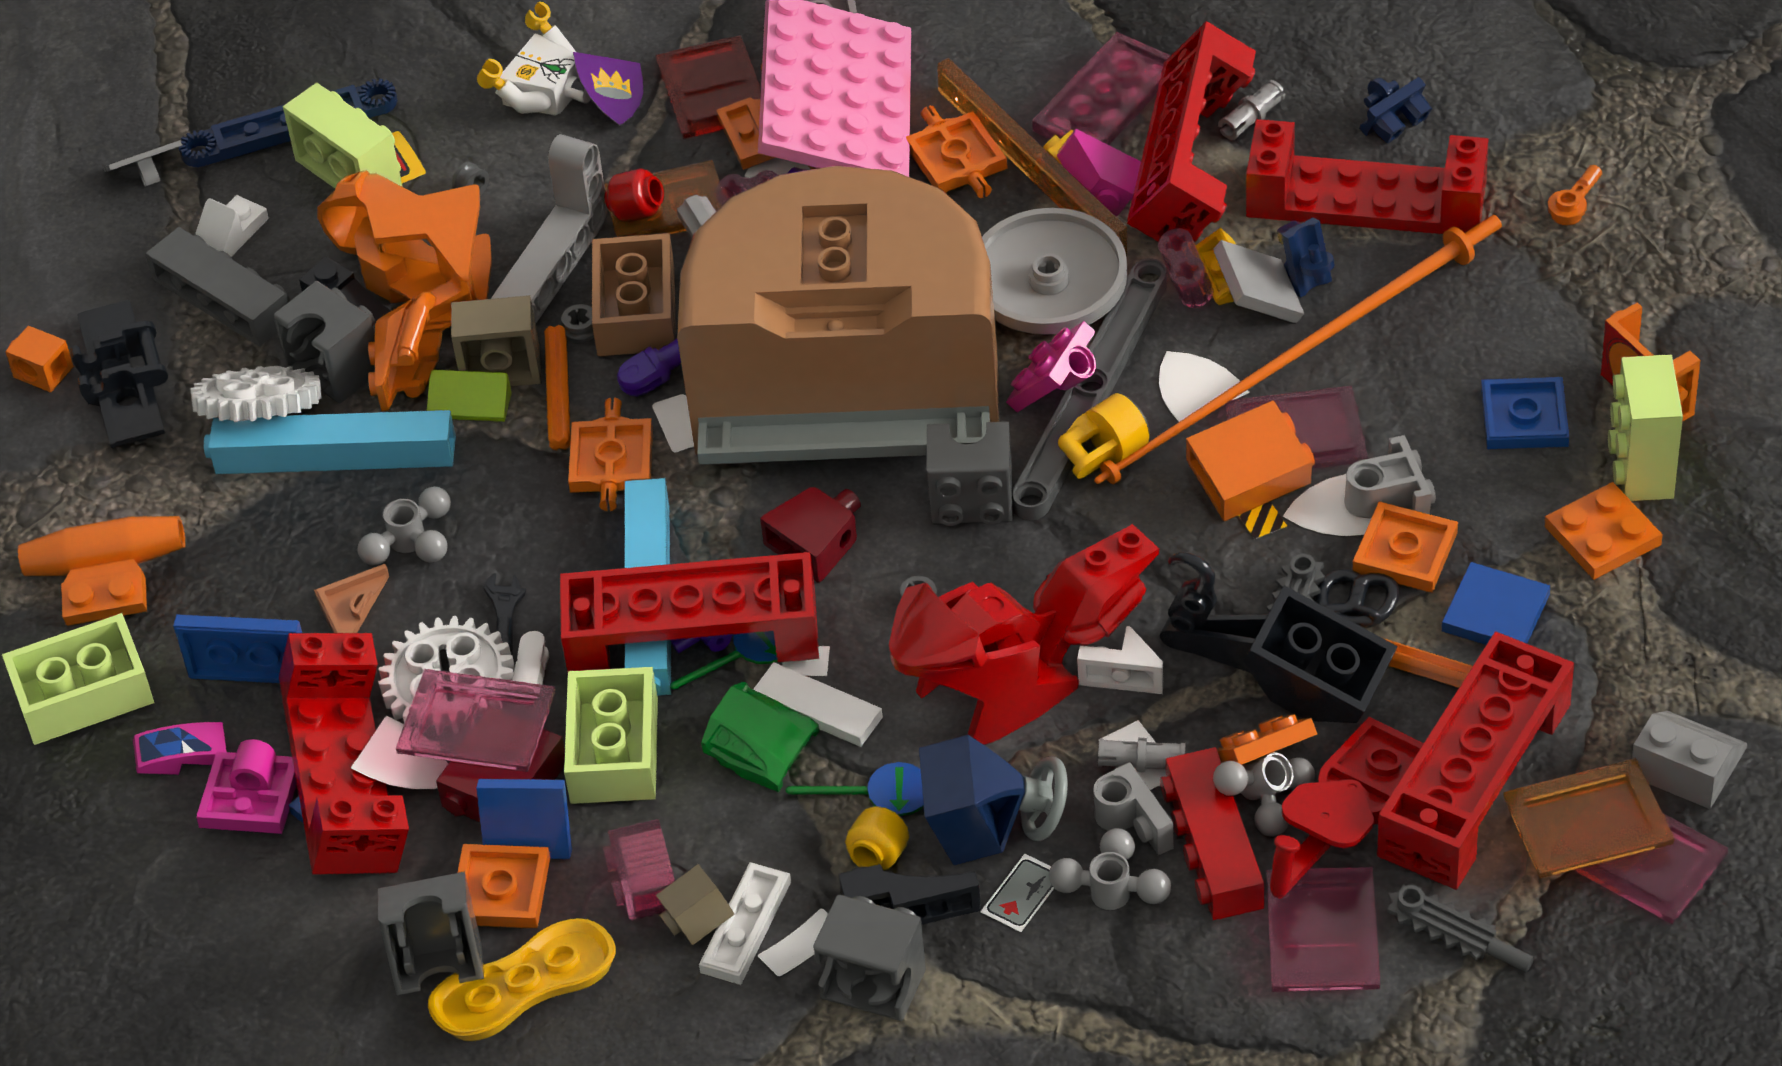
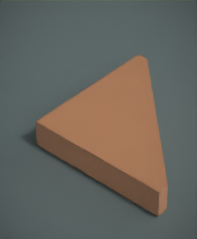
M386 564L314 590L316 600L332 633L358 632L389 578Z

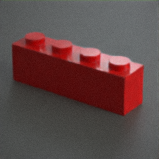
M1216 747L1166 758V776L1160 777L1163 798L1166 803L1173 802L1175 808L1171 812L1175 833L1177 836L1184 835L1187 843L1183 845L1187 868L1189 871L1196 869L1199 878L1195 879L1200 905L1208 904L1213 921L1264 909V881L1233 796L1220 793L1213 782L1214 771L1221 764Z

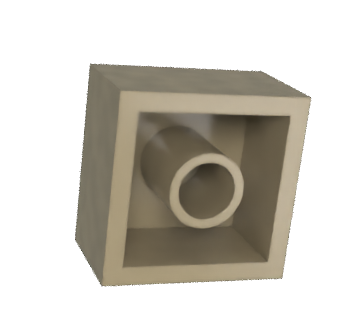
M530 295L451 302V338L458 371L507 373L510 386L541 384L540 345Z

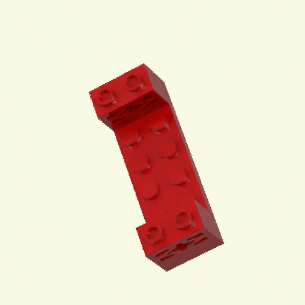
M1207 21L1164 62L1127 219V224L1176 253H1179L1189 242L1195 243L1201 236L1204 228L1211 222H1218L1227 206L1224 202L1227 185L1191 164L1194 158V153L1191 151L1193 142L1200 131V125L1197 124L1199 115L1201 114L1208 118L1219 107L1221 109L1225 108L1230 102L1233 93L1240 87H1247L1255 74L1253 63L1256 51Z
M1256 119L1246 172V217L1305 222L1314 217L1320 221V224L1444 234L1445 231L1452 227L1459 228L1465 233L1481 223L1487 179L1489 138L1450 135L1445 168L1296 156L1294 155L1295 122Z
M810 552L560 574L561 641L567 672L611 669L610 645L765 631L774 632L778 662L819 659L816 596Z
M1495 631L1379 813L1377 857L1457 890L1476 860L1478 827L1535 734L1540 730L1553 735L1571 705L1574 662Z
M289 633L279 682L312 875L398 873L409 831L403 795H388L386 783L351 769L376 731L370 702V695L378 666L372 633Z

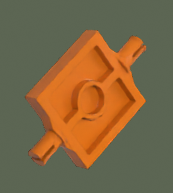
M930 105L929 110L925 107L921 111V117L928 126L922 131L906 136L910 144V155L932 186L948 192L968 184L973 188L977 197L984 198L983 193L987 197L991 193L992 188L984 178L1007 169L1006 156L973 111L956 118L942 119L934 106Z
M611 398L606 399L605 417L593 421L572 422L568 476L570 493L601 492L599 507L604 511H608V501L610 511L617 508V491L624 490V481L651 479L652 419L621 417L622 402L618 398H614L613 406Z

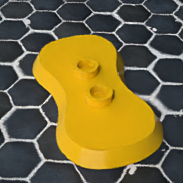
M576 918L554 923L538 932L526 944L510 955L497 961L483 964L484 979L459 983L458 974L454 973L447 977L431 992L428 998L429 1013L441 1029L460 1040L476 1041L491 1037L505 1029L519 1015L532 1006L555 996L582 990L602 979L609 971L616 954L614 940L604 927L588 919Z

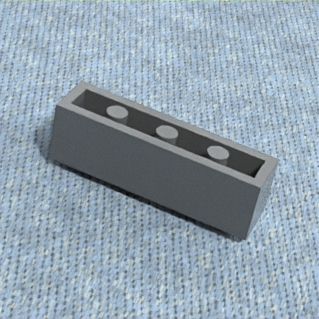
M177 227L146 252L154 281L260 347L278 332L274 313L290 301L287 292L280 285L271 284L261 278L254 269L250 267L245 268L235 262L226 252H219L209 246L199 235H192Z

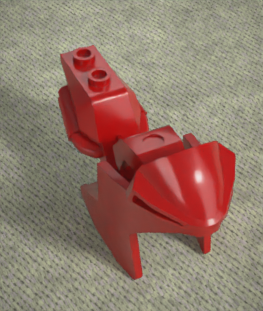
M1132 524L1096 544L1062 559L1055 566L1052 573L1046 576L1047 579L1041 583L1034 593L1033 609L1035 613L1024 608L1008 592L992 583H986L978 587L972 581L940 597L934 593L926 582L907 587L897 606L890 636L889 652L891 662L894 668L902 674L919 677L916 693L921 698H924L939 685H943L978 699L967 735H970L983 745L1000 740L1044 715L1078 689V677L1072 675L1062 664L1063 657L1069 646L1089 645L1103 637H1109L1143 601L1142 597L1146 593V587L1139 579V575L1159 555L1160 548Z

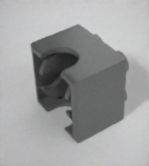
M315 281L274 313L286 367L291 366L293 370L304 368L305 372L318 367H326L327 373H323L322 377L330 382V386L323 393L336 402L342 403L368 382L369 372H375V365L371 366L368 353V342L375 341L373 329L375 318L365 306L360 305L357 307L349 302L339 289H329L319 281Z
M986 422L985 436L973 444H961L953 440L950 436L949 423L927 424L926 469L931 523L954 526L959 523L983 522L992 525L1013 521L1009 422Z
M465 871L378 888V921L396 996L419 992L421 982L428 976L439 972L458 974L459 983L484 979L482 944Z
M838 894L813 945L815 962L817 964H821L823 957L827 956L825 969L818 982L820 998L903 1021L926 971L921 917L916 916L914 912L907 908L897 907L890 909L876 905L873 901L863 896L851 898Z

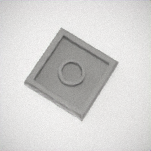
M1220 240L1213 250L1235 304L1297 323L1304 315V312L1282 260Z

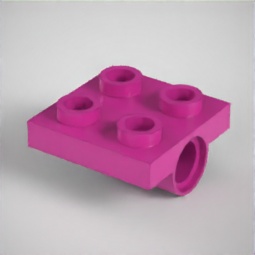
M1083 321L1070 330L1064 327L1055 335L1050 343L1042 341L1029 355V359L1032 361L1029 367L1023 369L1012 381L1011 386L1014 390L1006 403L1016 412H1019L1056 388L1069 390L1092 376L1096 369V360L1086 345L1095 331Z
M255 739L241 742L237 753L216 752L196 816L199 828L282 834L290 809L289 804L292 802L297 785L293 758L289 756H276L274 749L269 744Z

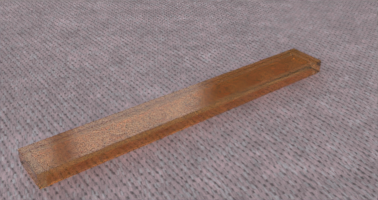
M949 58L939 62L937 66L938 91L963 115L973 111L1003 154L1057 206L1086 213L1109 226L1119 237L1127 256V227Z

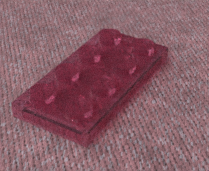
M1116 32L1032 120L1033 132L1048 139L1055 135L1061 139L1071 129L1073 131L1078 129L1110 145L1157 95L1164 62L1171 55Z

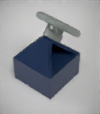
M970 735L919 748L925 819L953 865L1003 853L1018 811H1021L1023 831L1032 841H1042L1048 838L1058 825L1065 807L1068 790L1066 768L1059 758L1048 756L1041 759L1033 768L1029 777L1022 776L1020 772L1003 758ZM1053 775L1055 780L1054 796L1052 790ZM1041 812H1045L1047 817L1044 823L1039 828H1036L1034 821Z

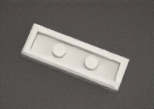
M773 662L753 689L782 703L795 712L808 716L819 724L820 730L859 747H862L883 718L882 708Z
M749 862L729 903L735 915L717 927L699 963L701 974L739 985L742 984L791 884L790 873Z

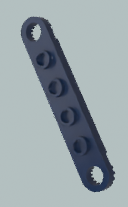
M380 78L379 81L372 79L371 83L367 81L366 84L355 87V85L334 90L343 101L355 109H361L368 118L390 112L395 108L398 101L393 83H389L388 80L383 81ZM375 95H385V97H382V101L378 99V102L375 99L371 100V97ZM284 105L215 124L208 130L193 131V134L187 133V137L183 136L181 138L182 146H179L182 161L188 166L202 167L291 141L283 110ZM206 146L205 150L201 149V153L200 151H197V154L195 151L191 152V149L194 147Z

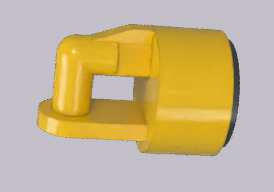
M1115 393L1077 417L1068 431L1059 437L1058 446L1075 465L1072 470L1074 475L1078 479H1082L1100 468V464L1106 460L1118 463L1148 444L1150 429L1138 405L1129 397ZM1089 439L1097 448L1090 453L1081 445Z

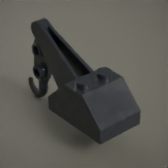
M1179 552L1169 558L1168 562L1170 565L1177 563L1187 564L1197 571L1199 577L1183 582L1169 607V618L1160 633V639L1164 644L1171 648L1193 653L1251 673L1271 702L1302 719L1312 718V721L1358 723L1398 646L1285 585L1277 596L1269 614L1209 615L1217 602L1214 590L1215 572L1212 566L1201 557L1191 553Z

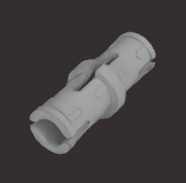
M1269 80L1250 97L1248 95L1244 96L1238 102V107L1218 122V127H1223L1227 124L1224 128L1220 129L1222 135L1229 140H1235L1250 125L1256 123V119L1264 120L1266 113L1284 100L1285 93H1280L1283 91L1282 86L1274 80Z
M1138 737V742L1099 739L1098 767H1120L1130 762L1134 768H1137V772H1145L1146 768L1166 769V758L1185 754V743L1147 742V738Z

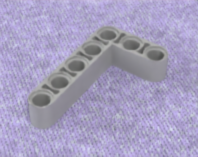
M562 134L554 138L548 155L556 205L491 298L530 295L535 324L583 256L592 239L596 237L602 228L608 211L604 200L605 185L598 146L594 143Z

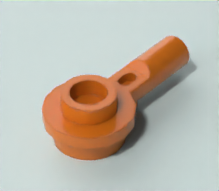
M1590 165L1571 190H1560L1550 196L1548 211L1556 223L1573 225L1581 220L1587 210V202L1584 197L1602 176V170L1597 165Z

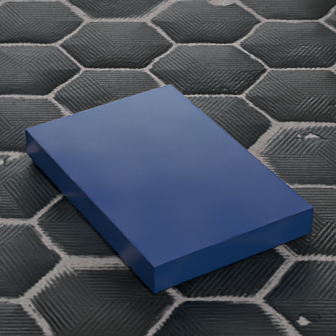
M176 614L173 625L190 679L280 683L279 674L288 634L302 633L300 622L297 620Z

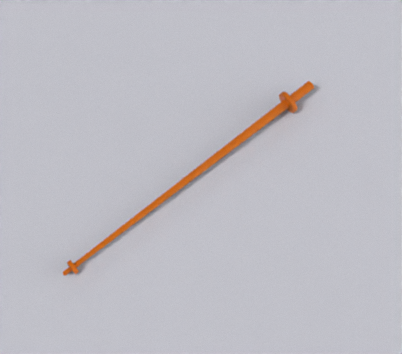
M1492 215L1465 233L1456 227L1448 229L1443 234L1444 247L1214 398L1130 456L1116 464L1111 460H1106L1100 464L1102 473L1095 477V483L1100 484L1107 480L1110 484L1114 485L1119 482L1122 469L1452 259L1461 265H1467L1475 258L1473 246L1502 227L1500 219L1496 215Z

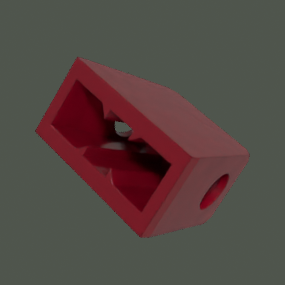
M809 487L760 518L763 544L778 555L810 552L813 579L820 583L855 543L857 534L853 513L861 507V502L850 489H844L832 499L818 488Z

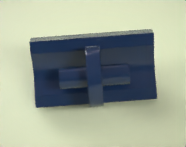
M1417 77L1400 89L1395 80L1387 83L1382 78H1375L1370 81L1367 87L1369 96L1364 98V103L1369 108L1367 111L1368 120L1362 123L1359 129L1365 136L1375 131L1388 144L1398 138L1406 127L1397 117L1403 113L1413 126L1424 121L1432 110L1429 103L1422 96L1426 84L1420 77Z
M1313 217L1301 224L1297 221H1291L1277 230L1279 243L1284 245L1286 254L1284 267L1288 277L1291 278L1292 286L1298 297L1305 296L1313 287L1332 281L1330 271L1335 266L1334 258L1331 253L1326 252L1319 220Z

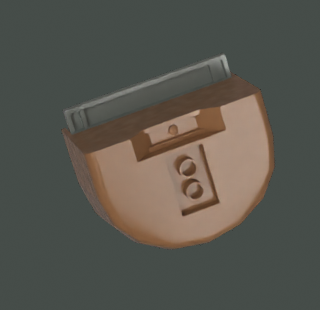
M830 166L778 175L729 198L694 233L680 273L677 339L695 455H698L699 464L927 455V424L949 423L950 436L953 440L961 444H973L985 436L986 422H999V373L991 264L977 221L943 190L893 170Z

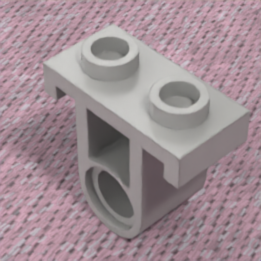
M1405 435L1389 438L1388 455L1355 462L1348 468L1346 473L1344 503L1346 509L1357 517H1372L1379 501L1430 514V506L1435 503L1434 486L1430 479L1425 480L1422 474L1419 453L1417 450H1411Z

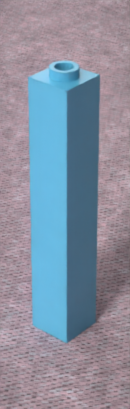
M450 410L287 415L286 417L272 416L270 420L261 417L255 421L245 420L238 422L228 419L219 421V418H213L211 433L206 434L204 437V453L206 458H211L215 474L453 467L456 435Z
M665 478L624 481L625 568L670 564L669 501ZM670 640L625 644V668L653 667L657 696L671 695Z

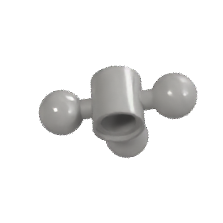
M433 486L426 488L420 494L418 505L410 499H397L390 502L383 511L386 531L382 534L369 533L361 538L357 547L360 559L368 565L382 564L388 558L391 546L395 551L401 553L416 551L418 557L425 562L432 563L441 560L447 552L446 538L435 530L424 531L422 521L427 517L432 519L441 518L449 511L451 501L448 493L440 487Z
M1271 753L1242 765L1235 761H1225L1217 766L1213 774L1214 785L1220 793L1228 796L1241 793L1249 800L1261 799V806L1255 813L1254 822L1258 831L1269 837L1282 834L1289 824L1282 817V805L1276 802L1275 794L1287 789L1293 791L1298 785L1313 783L1315 780L1314 767L1308 760L1298 757L1288 760L1280 753Z
M1120 828L1111 829L1102 836L1100 841L1101 854L1094 857L1091 861L1090 871L1083 870L1082 866L1071 858L1057 860L1049 871L1050 883L1057 891L1071 893L1076 891L1081 885L1090 886L1092 901L1095 905L1105 910H1115L1123 907L1130 898V891L1137 892L1138 896L1149 904L1163 902L1171 891L1170 879L1161 870L1149 869L1141 873L1139 877L1129 875L1127 860L1134 852L1135 843L1131 834Z

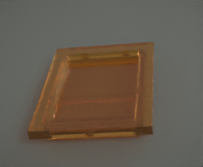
M1636 758L1503 792V798L1518 829L1519 837L1523 840L1540 879L1674 844L1675 838Z

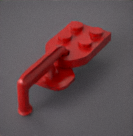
M1368 717L1325 762L1320 769L1318 782L1300 784L1286 797L1282 803V817L1290 825L1310 835L1301 845L1298 840L1286 835H1280L1274 839L1276 848L1273 858L1270 890L1275 898L1282 899L1331 846L1339 848L1355 846L1370 832L1374 824H1378L1379 813L1424 743Z

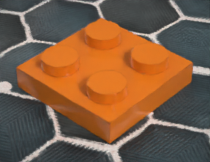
M1614 482L1545 516L1544 527L1593 580L1662 545L1663 534Z
M1379 501L1353 559L1352 571H1356L1359 574H1385L1392 577L1397 584L1433 593L1457 536L1458 522Z
M1295 714L1285 717L1280 715L1259 723V732L1256 729L1247 732L1239 731L1219 739L1222 747L1217 748L1221 763L1235 761L1242 765L1317 735V731L1312 718L1297 720Z
M463 844L457 873L465 871L477 926L538 928L550 863L548 847Z

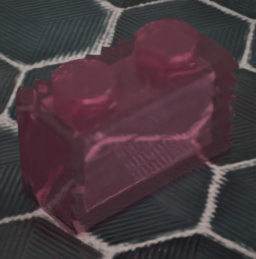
M659 819L608 830L610 845L603 847V853L608 873L617 871L619 879L611 881L617 907L625 905L628 918L633 921L637 917L643 918L646 915L651 917L654 913L660 914L665 911L656 894L672 884L675 879Z

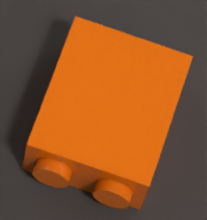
M1274 400L1186 438V460L1224 522L1311 484L1312 466L1315 465L1313 453L1306 443L1301 444L1295 435L1296 430L1291 417L1287 412L1281 413Z

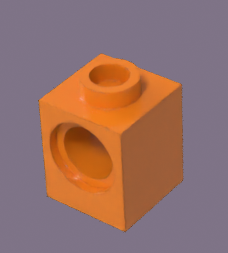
M29 325L10 343L5 351L14 378L48 392H52L74 367L66 340Z

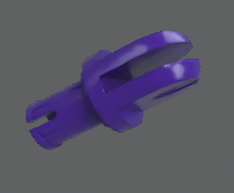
M676 338V340L658 350L656 348L652 349L649 346L625 361L619 367L617 373V380L621 390L629 396L639 397L669 381L671 370L681 364L678 339Z

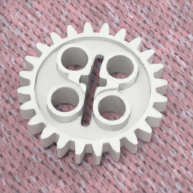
M258 366L255 370L241 368L239 372L228 370L226 373L213 374L212 378H203L201 383H194V388H191L193 412H197L198 416L206 415L207 419L219 417V421L227 419L234 422L255 421L261 417L270 420L275 415L286 417L287 414L301 413V409L312 408V404H318L319 399L322 398L319 375H314L313 371L305 372L304 368L293 370L291 366L286 368L280 366Z
M457 616L452 617L449 625H443L442 620L438 617L435 619L434 627L430 629L421 622L419 623L420 633L415 635L406 630L404 634L407 642L393 641L394 653H384L383 655L386 666L379 667L381 680L378 682L386 709H391L395 720L403 718L404 724L410 728L418 722L421 734H425L433 726L436 729L437 736H441L445 727L451 726L452 731L457 735L460 731V725L464 723L474 730L476 727L474 719L478 717L482 719L489 708L501 711L503 709L501 698L511 697L509 685H511L512 677L514 676L515 664L509 644L507 642L502 643L499 631L490 634L487 623L476 629L473 618H469L462 626L459 625ZM441 649L447 650L450 677L455 697L452 703L448 702L445 689V678L440 659Z

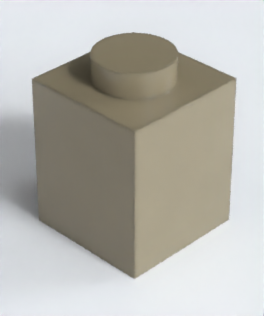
M699 864L656 894V897L665 908V911L659 915L674 936L682 932L691 945L697 943L735 915L719 889Z

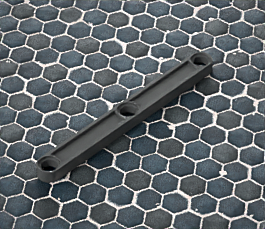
M1147 258L1136 262L1132 267L1121 298L1108 312L1089 347L1096 360L1094 374L1073 388L1066 390L1013 489V509L1019 518L1030 521L1038 520L1044 517L1050 510L1073 466L1070 459L1059 448L1058 439L1068 431L1077 417L1110 396L1166 290L1167 269L1162 261ZM1152 273L1158 275L1159 279L1153 282H1145L1140 277L1144 274ZM1087 382H1097L1102 387L1096 391H1086L1081 386ZM1028 495H1036L1042 499L1036 505H1025L1020 501Z

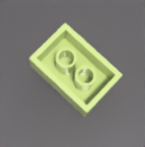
M315 83L283 106L295 161L329 185L336 188L337 183L344 177L367 170L370 174L377 173L402 186L399 172L401 171V166L396 157L394 148L395 138L386 126H379L369 119L361 109H355L347 104L335 91L330 92L319 83Z
M1672 354L1622 357L1620 374L1613 375L1614 398L1618 399V402H1611L1610 406L1612 427H1615V430H1608L1609 453L1617 455V460L1613 461L1615 485H1622L1623 493L1631 501L1674 499L1683 414Z
M122 613L2 654L34 745L154 703L144 668Z
M653 667L568 671L564 775L570 804L656 799L658 696Z

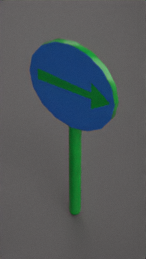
M774 632L734 634L733 645L736 649L735 651L671 682L670 688L676 690L740 657L755 664L778 662Z
M903 762L890 763L878 768L869 778L868 786H788L785 790L789 795H868L869 801L874 807L888 808L899 816L912 815L924 807L921 769L913 764Z

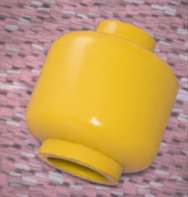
M870 807L858 816L849 829L845 840L846 849L852 861L858 867H870L881 864L882 869L887 870L895 864L906 848L909 840V831L903 819L896 812L884 807Z

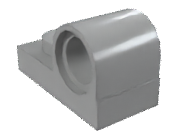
M1130 762L1097 779L1093 790L1094 816L1101 828L1109 831L1114 828L1125 830L1134 826L1141 841L1144 843L1149 841L1158 855L1174 849L1173 822Z

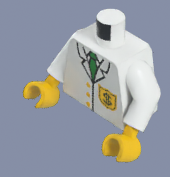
M537 2L534 9L540 18L536 17L531 10H528L525 15V24L532 30H541L543 34L535 33L504 71L498 61L487 59L477 75V82L486 89L495 87L497 89L495 93L502 98L503 105L512 107L518 113L540 112L558 115L572 99L588 103L591 98L580 82L573 56V52H576L556 25L551 26L547 20L551 13L548 5L544 2Z

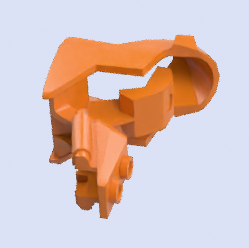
M365 170L344 177L337 183L335 191L317 207V218L323 231L340 251L358 256L365 287L371 292L389 300L390 303L406 302L376 321L375 341L368 342L371 366L375 365V372L368 373L369 390L371 396H378L381 411H389L397 392L404 391L406 396L415 398L425 391L429 383L431 371L435 370L440 359L439 351L442 331L451 326V302L488 299L492 268L491 240L489 234L476 235L480 211V189L478 185L473 184L422 196L403 188L377 173L370 174ZM421 239H427L432 246H429Z

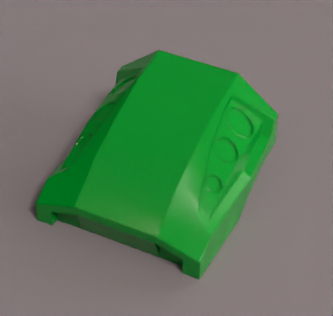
M741 682L730 687L710 716L701 744L703 753L718 760L719 764L723 767L732 769L741 778L779 792L783 787V778L811 736L816 737L820 729L819 724L808 716L791 710L782 703L750 689L747 683Z

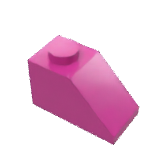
M1075 129L1059 149L1057 157L1083 200L1118 216L1133 198L1141 161Z

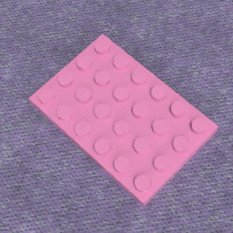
M766 0L758 153L816 168L847 166L893 170L909 177L910 144L906 136L910 135L911 28L895 22H887L867 17L863 14L851 13L804 0Z

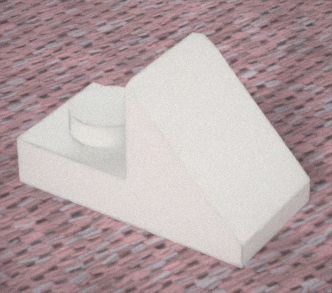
M238 195L227 205L208 198L195 234L199 235L206 244L217 251H224L232 257L269 219L267 209Z
M1130 626L1126 627L1122 650L1106 647H1079L1077 657L1078 685L1155 694L1163 693V661Z

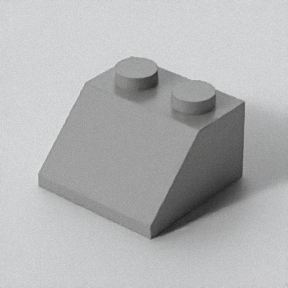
M1670 711L1654 713L1633 744L1630 776L1711 809L1745 752L1747 743Z

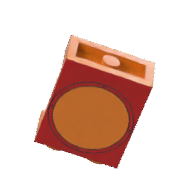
M1635 303L1623 311H1617L1605 320L1601 376L1612 386L1613 375L1620 374L1622 357L1653 356L1639 342L1642 306L1639 303ZM1691 351L1673 360L1683 414L1682 422L1695 414L1701 360Z

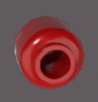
M640 168L612 176L605 191L604 200L608 210L617 219L623 222H631L654 216L664 200V190L662 183L650 171Z

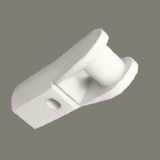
M529 631L520 639L518 660L515 664L514 676L512 677L509 691L512 702L519 706H534L539 702L545 675L544 671L549 660V651L545 647V638L539 631Z

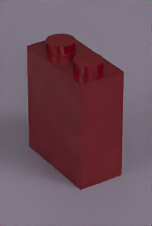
M489 708L436 780L442 807L455 816L464 815L480 822L476 789L479 779L555 780L564 768L565 763L563 737Z

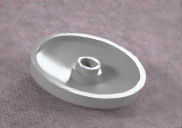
M1065 208L1028 210L1002 220L982 236L991 264L995 320L1014 330L1032 334H1057L1064 327L1070 330L1083 321L1088 325L1092 324L1107 314L1116 305L1124 292L1127 282V257L1123 244L1109 226L1086 213Z

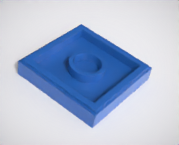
M1563 377L1481 380L1487 449L1569 447V429Z
M1470 562L1442 621V632L1487 645L1496 631L1528 643L1550 595V585Z
M478 780L476 789L483 845L548 847L550 859H570L572 845L565 780Z

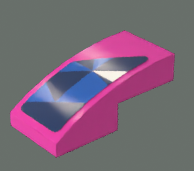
M200 722L166 726L136 734L133 738L137 773L179 775L182 764L213 765L216 752H227L223 722Z

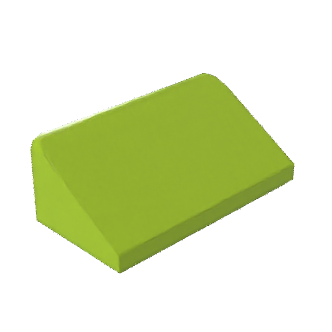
M432 370L429 378L427 411L450 410L452 419L505 422L512 393L509 376L507 373Z

